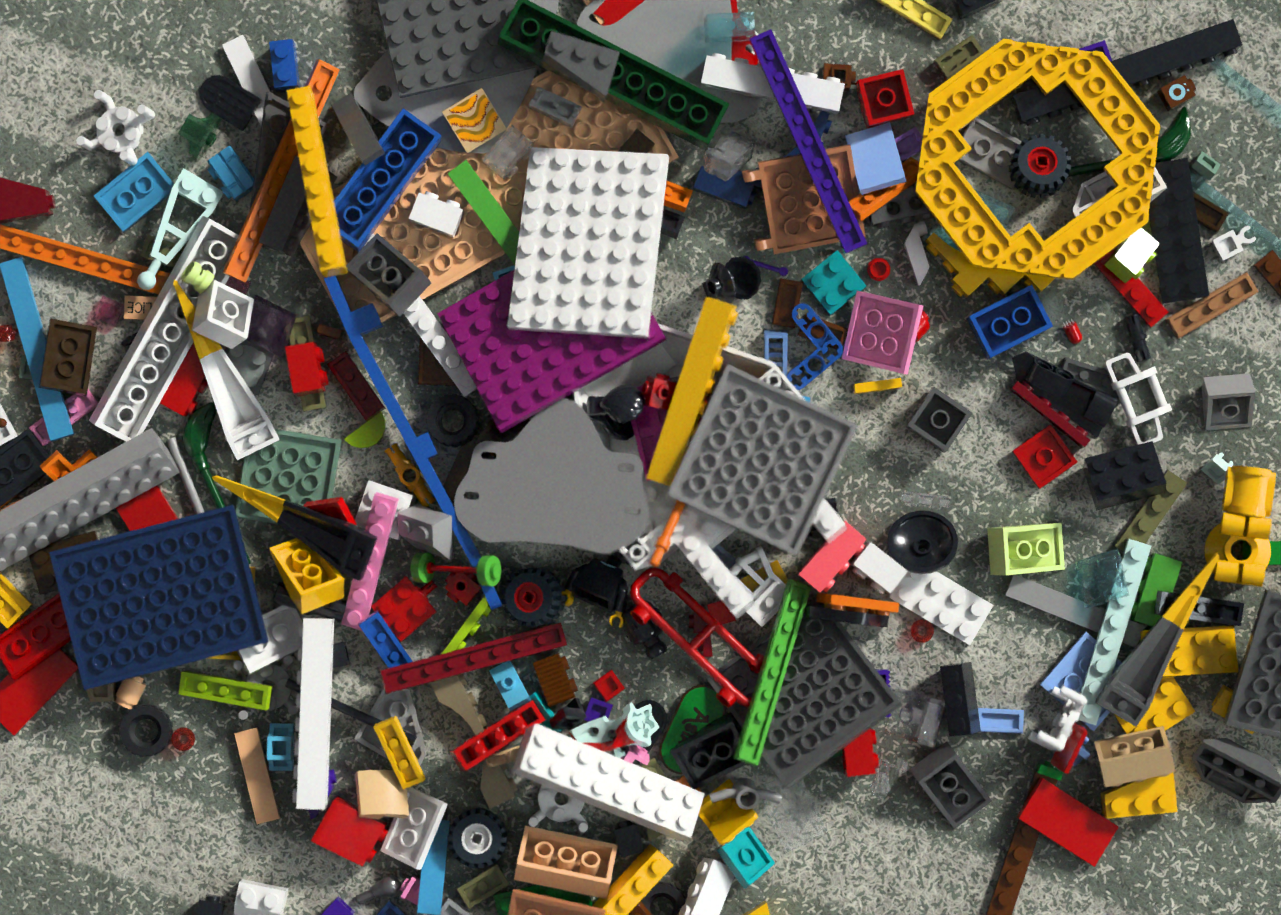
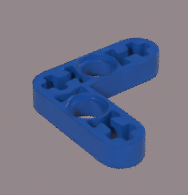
M799 303L793 308L792 318L817 349L787 374V379L791 382L793 379L791 375L795 374L798 376L803 370L800 367L803 365L806 372L812 375L810 378L804 375L801 378V385L795 383L793 386L797 390H801L838 360L843 353L841 342L811 306L806 303ZM797 309H807V317L810 320L812 317H815L817 321L812 322L806 329L803 326L807 324L806 320L796 317L798 315ZM820 325L823 327L824 335L821 338H814L811 335V328L813 326ZM828 344L832 346L837 344L838 354L834 355L831 353L826 358L830 361L826 364L823 357L817 353L821 350L825 354L828 351ZM812 358H817L821 361V368L817 371H812L808 367V361Z

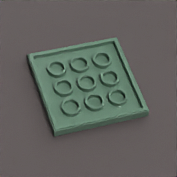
M275 429L280 440L244 457L240 484L303 506L306 502L333 498L342 440ZM237 496L235 507L237 518L278 524Z

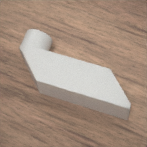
M924 221L914 224L904 243L917 286L921 285L929 269V263L920 236L928 234Z

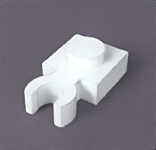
M1250 226L1240 229L1238 235L1235 234L1234 230H1231L1211 241L1221 262L1243 251L1242 243L1247 245L1256 240V237L1246 239L1244 236L1245 231L1249 230Z

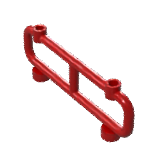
M656 567L645 570L633 582L630 588L631 599L636 605L630 612L632 618L640 625H645L651 619L722 687L716 694L721 704L730 708L737 701L742 706L749 707L752 697H745L696 649L715 631L748 663L750 669L755 673H760L764 656L759 653L756 656L752 655L680 586L683 580L677 573L672 572L669 575L661 568ZM651 577H658L669 591L674 592L707 624L690 643L640 596V588Z

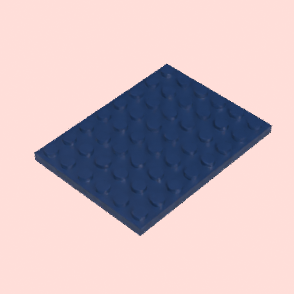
M234 505L49 552L84 690L269 642Z

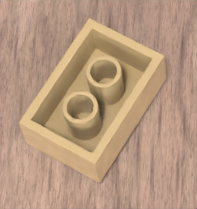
M1163 726L1094 741L1105 787H1118L1123 783L1141 782L1146 778L1164 777L1175 772L1170 745Z

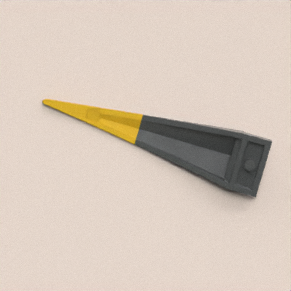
M1218 553L1209 560L1111 675L1108 683L1095 700L1097 704L1137 727L1152 703L1181 634L1219 559Z

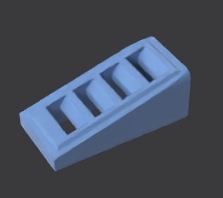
M764 330V359L769 361V357H783V361L771 362L775 363L777 367H783L781 372L787 378L788 330ZM769 338H783V342H769ZM769 348H783V352H769Z

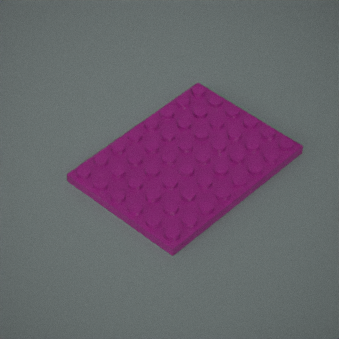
M514 270L437 313L501 433L667 340L652 312L648 338L511 330L507 325Z

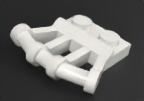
M759 546L755 548L756 551L743 557H738L735 560L736 563L728 570L755 603L746 612L763 627L778 612L786 585L773 573L763 548ZM760 559L767 574L766 579L763 580L748 564ZM742 569L759 584L753 592L736 577Z

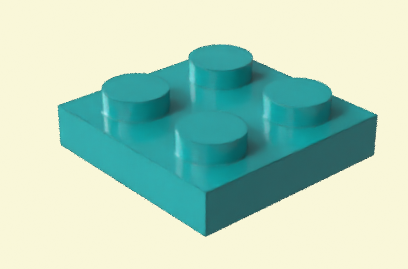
M838 250L801 279L830 316L852 299L857 291H861L866 287V284Z
M750 827L743 829L732 841L722 845L717 850L743 889L749 887L775 864Z

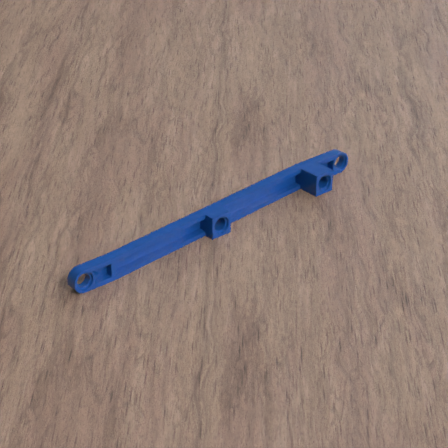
M337 277L324 278L351 343L443 513L452 516V530L472 567H477L481 555L467 529L458 520L455 507L429 459L438 456L430 434L427 432L416 437L362 337L383 327L374 304L371 303L351 311ZM481 585L491 610L501 607L502 603L495 586Z

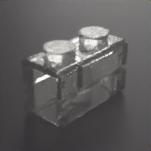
M511 125L481 160L484 165L502 180L506 177L510 179L519 169L516 165L522 159L526 161L534 150L531 147L534 144L514 125Z
M734 131L730 132L726 137H721L713 149L708 148L705 152V172L717 175L718 178L724 181L729 180L752 159L754 141L746 137L742 138V135Z

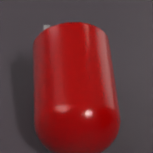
M1072 319V322L1068 320L1069 324L1067 321V325L1063 323V329L1070 343L1078 344L1082 340V334L1077 323Z

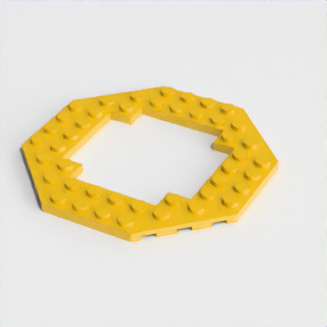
M1003 38L929 93L915 193L972 266L1072 280L1148 223L1160 124L1103 52L1083 51L1078 48L1063 46L1053 47L1033 42H1016ZM1030 78L1034 80L1045 96L1065 82L1121 153L1120 156L1103 168L1117 187L1045 241L1030 223L1010 236L954 164L972 150L958 131Z

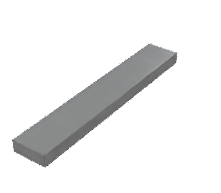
M1016 574L1012 575L1005 593L1007 597L1099 633L1106 611ZM1129 620L1122 643L1135 648L1141 637L1140 631H1143L1144 626Z

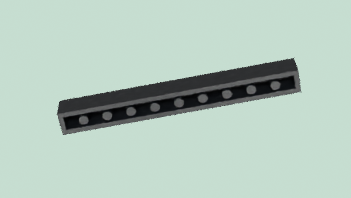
M1234 19L1110 62L1129 86L1136 85L1137 88L1150 84V79L1158 77L1160 81L1171 77V72L1180 70V73L1189 71L1194 68L1193 65L1202 62V65L1216 61L1215 57L1223 54L1224 58L1238 53L1237 49L1243 44ZM1065 82L1046 96L1039 87H1035L1015 94L1011 98L1020 125L1026 123L1027 126L1039 123V118L1047 115L1049 119L1062 114L1061 110L1070 108L1071 111L1084 107Z

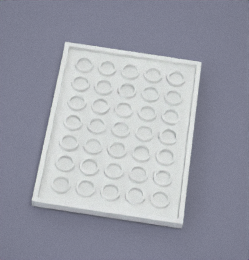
M530 147L507 325L509 329L648 338L669 163L668 154Z

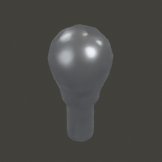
M385 876L376 885L372 886V889L356 895L359 904L375 897L394 896L399 892L401 884L395 876Z

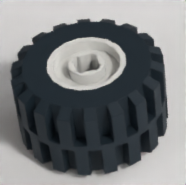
M482 808L470 809L456 817L450 826L447 839L449 841L448 847L452 851L453 857L460 861L459 863L462 865H466L469 868H484L490 866L502 856L507 846L508 833L504 822L501 821L497 814Z

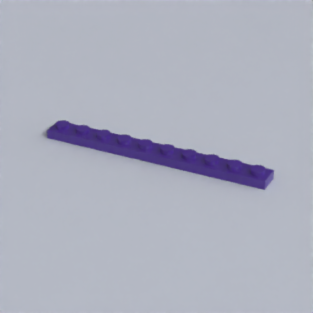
M770 29L750 38L749 41L844 253L847 254L867 245L866 239L772 30Z

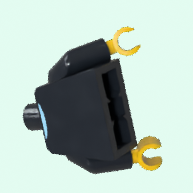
M610 555L606 562L595 558L589 564L586 563L574 569L565 585L566 590L562 591V596L567 595L568 597L565 606H571L575 597L610 613L614 609L615 614L610 617L609 623L613 626V620L619 617L621 620L619 628H622V612H625L629 594L627 581L623 578V570L619 568L621 560L614 555Z

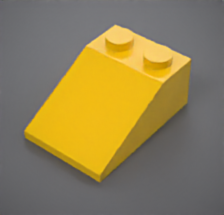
M295 538L270 548V553L286 589L301 614L344 598V578L340 572L301 540Z

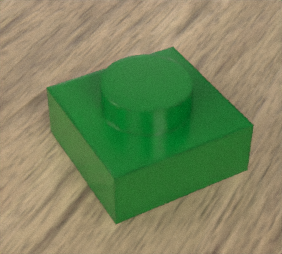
M1045 761L1044 765L1038 763L1035 770L1039 774L1059 781L1063 774L1062 771L1057 770L1058 768L1048 761Z

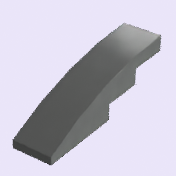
M349 93L332 105L345 133L365 166L385 153L352 93Z

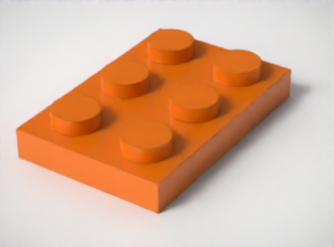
M817 593L816 602L824 603V608L845 610L846 606V611L867 613L868 611L870 614L890 616V612H898L899 603Z

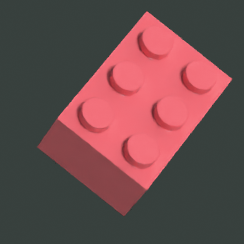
M846 521L843 522L846 524L847 530L830 544L825 541L797 573L817 593H820L822 590L827 592L835 583L833 580L834 576L837 573L842 575L851 565L848 560L853 555L858 557L866 548V545L863 543L867 539Z

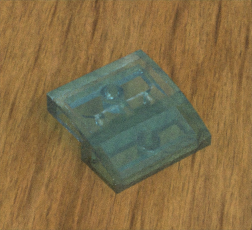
M1118 549L1094 555L1075 563L1085 608L1106 604L1110 600L1129 596Z

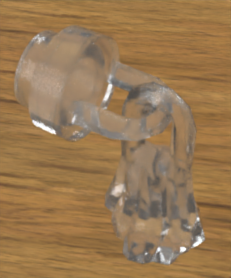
M897 757L896 764H890L887 759H880L879 768H876V774L870 786L872 794L877 798L887 796L891 791L889 769L895 768V776L901 777L902 774L906 775L908 761ZM881 764L885 767V773L880 772Z

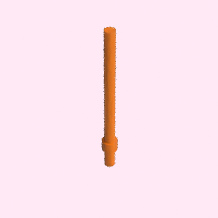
M678 499L662 535L657 538L654 544L655 550L649 561V564L653 567H658L664 552H667L671 544L670 538L686 504Z

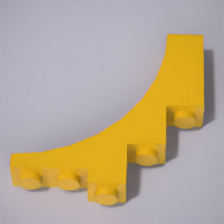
M934 232L925 240L928 244L926 246L927 250L935 257L937 255L940 256L944 261L942 263L943 267L949 273L955 272L957 274L951 280L953 284L951 288L960 297L964 295L967 298L986 279L990 282L987 284L988 287L995 294L1000 293L1002 296L1022 277L1026 280L1024 284L1027 287L1033 285L1038 293L1043 291L1055 279L1054 277L975 267L969 263L962 252L948 245Z

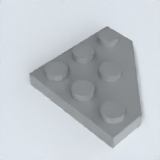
M407 688L385 694L383 689L369 715L382 721L397 716L402 729L417 736L414 745L410 744L419 765H421L427 752L411 690ZM363 723L354 740L388 759L374 727Z

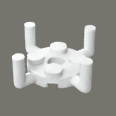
M96 90L94 97L104 103L107 111L96 121L97 137L88 140L83 136H79L76 140L77 144L88 151L102 145L108 151L120 154V159L132 166L136 165L137 158L134 149L140 143L141 134L143 135V124L155 117L154 111L145 105H139L137 111L141 115L138 116L125 106L115 107L109 95L101 90ZM119 125H124V133L121 136H116V128Z
M1054 686L1050 694L1065 702L1062 708L1064 712L1062 714L1058 713L1054 718L1052 726L1055 728L1051 730L1049 735L1041 731L1039 733L1031 731L1028 739L1048 750L1055 749L1061 751L1073 730L1071 727L1074 721L1077 722L1081 710L1087 703V699L1065 686H1062L1061 689Z
M542 785L538 794L540 810L530 817L529 825L532 827L537 826L546 816L557 822H566L573 819L578 825L579 830L586 832L588 823L580 814L585 802L568 796V802L560 805L555 801V795L558 791Z

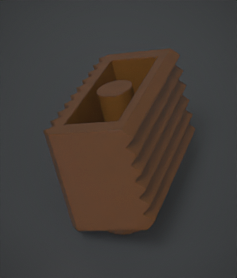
M560 653L533 662L549 707L576 697L574 692L578 691L574 678L569 679L566 670L570 669L566 656L561 657Z

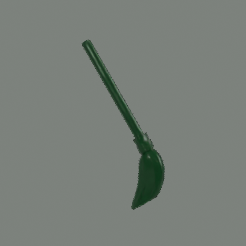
M1182 107L1173 124L1158 139L1156 162H1165L1176 158L1188 144L1192 133L1186 107ZM1114 159L1073 166L1068 177L1102 171Z
M213 401L194 410L192 415L189 416L184 427L182 439L186 453L191 457L196 472L200 473L216 509L225 507V504L209 472L210 465L204 452L208 445L212 422L217 413ZM247 554L248 562H249V564H251V561H250V559H249V557H248V554Z

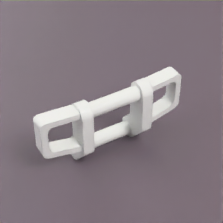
M1124 353L1106 360L1104 365L1111 379L1112 389L1117 392L1127 417L1126 424L1130 427L1136 445L1151 441L1154 443L1161 440L1163 434L1158 416L1171 411L1172 408L1170 403L1167 404L1156 377L1157 370L1155 366L1140 372L1130 353ZM1125 358L1135 374L1117 381L1111 364ZM1147 378L1158 408L1136 416L1124 386ZM1153 418L1157 435L1150 440L1142 442L1135 425Z

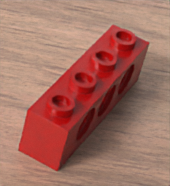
M528 701L451 750L450 754L461 772L467 771L523 735L526 728L534 724L538 725L545 719L534 701Z

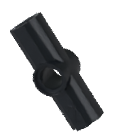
M279 582L273 602L298 610L285 584ZM339 599L303 614H314L341 622L347 602Z

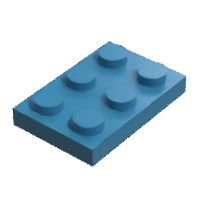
M146 152L137 160L136 165L129 166L96 193L94 197L125 233L168 198L174 182L150 153Z

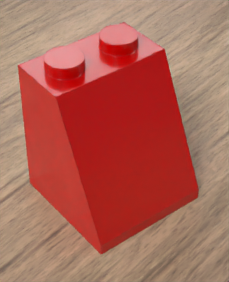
M338 796L333 800L311 841L363 867L366 862L371 863L377 852L373 848L377 841L383 842L388 833V830L385 829L388 823L381 819L359 817L358 806Z

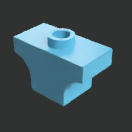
M270 723L269 735L267 736L269 771L294 770V723Z

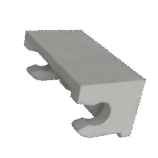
M537 87L535 96L529 103L530 109L570 128L573 127L582 108L541 87Z

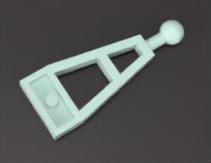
M184 168L170 190L149 257L153 258V261L148 270L142 272L137 278V283L143 290H150L155 286V275L161 264L166 266L190 239L202 216L208 218L223 195V191ZM177 194L205 209L186 233L168 223ZM165 231L179 239L166 256L159 253Z

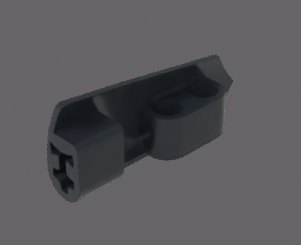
M1026 351L1012 357L1018 382H1026L1034 389L1032 391L1033 394L1039 398L1043 396L1056 410L1063 412L1093 436H1099L1102 428L1106 426L1113 413L1118 399L1076 380L1070 372Z

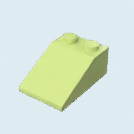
M1062 523L987 528L990 575H1014L1065 569Z

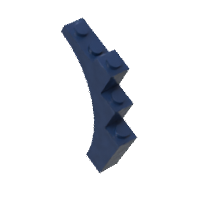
M822 110L814 124L820 139L823 133H828L832 121L828 120L830 113ZM797 146L783 157L800 154ZM701 166L693 191L746 209L747 204L752 205L756 192L752 191L753 188L762 191L761 180L745 182L742 171H722Z

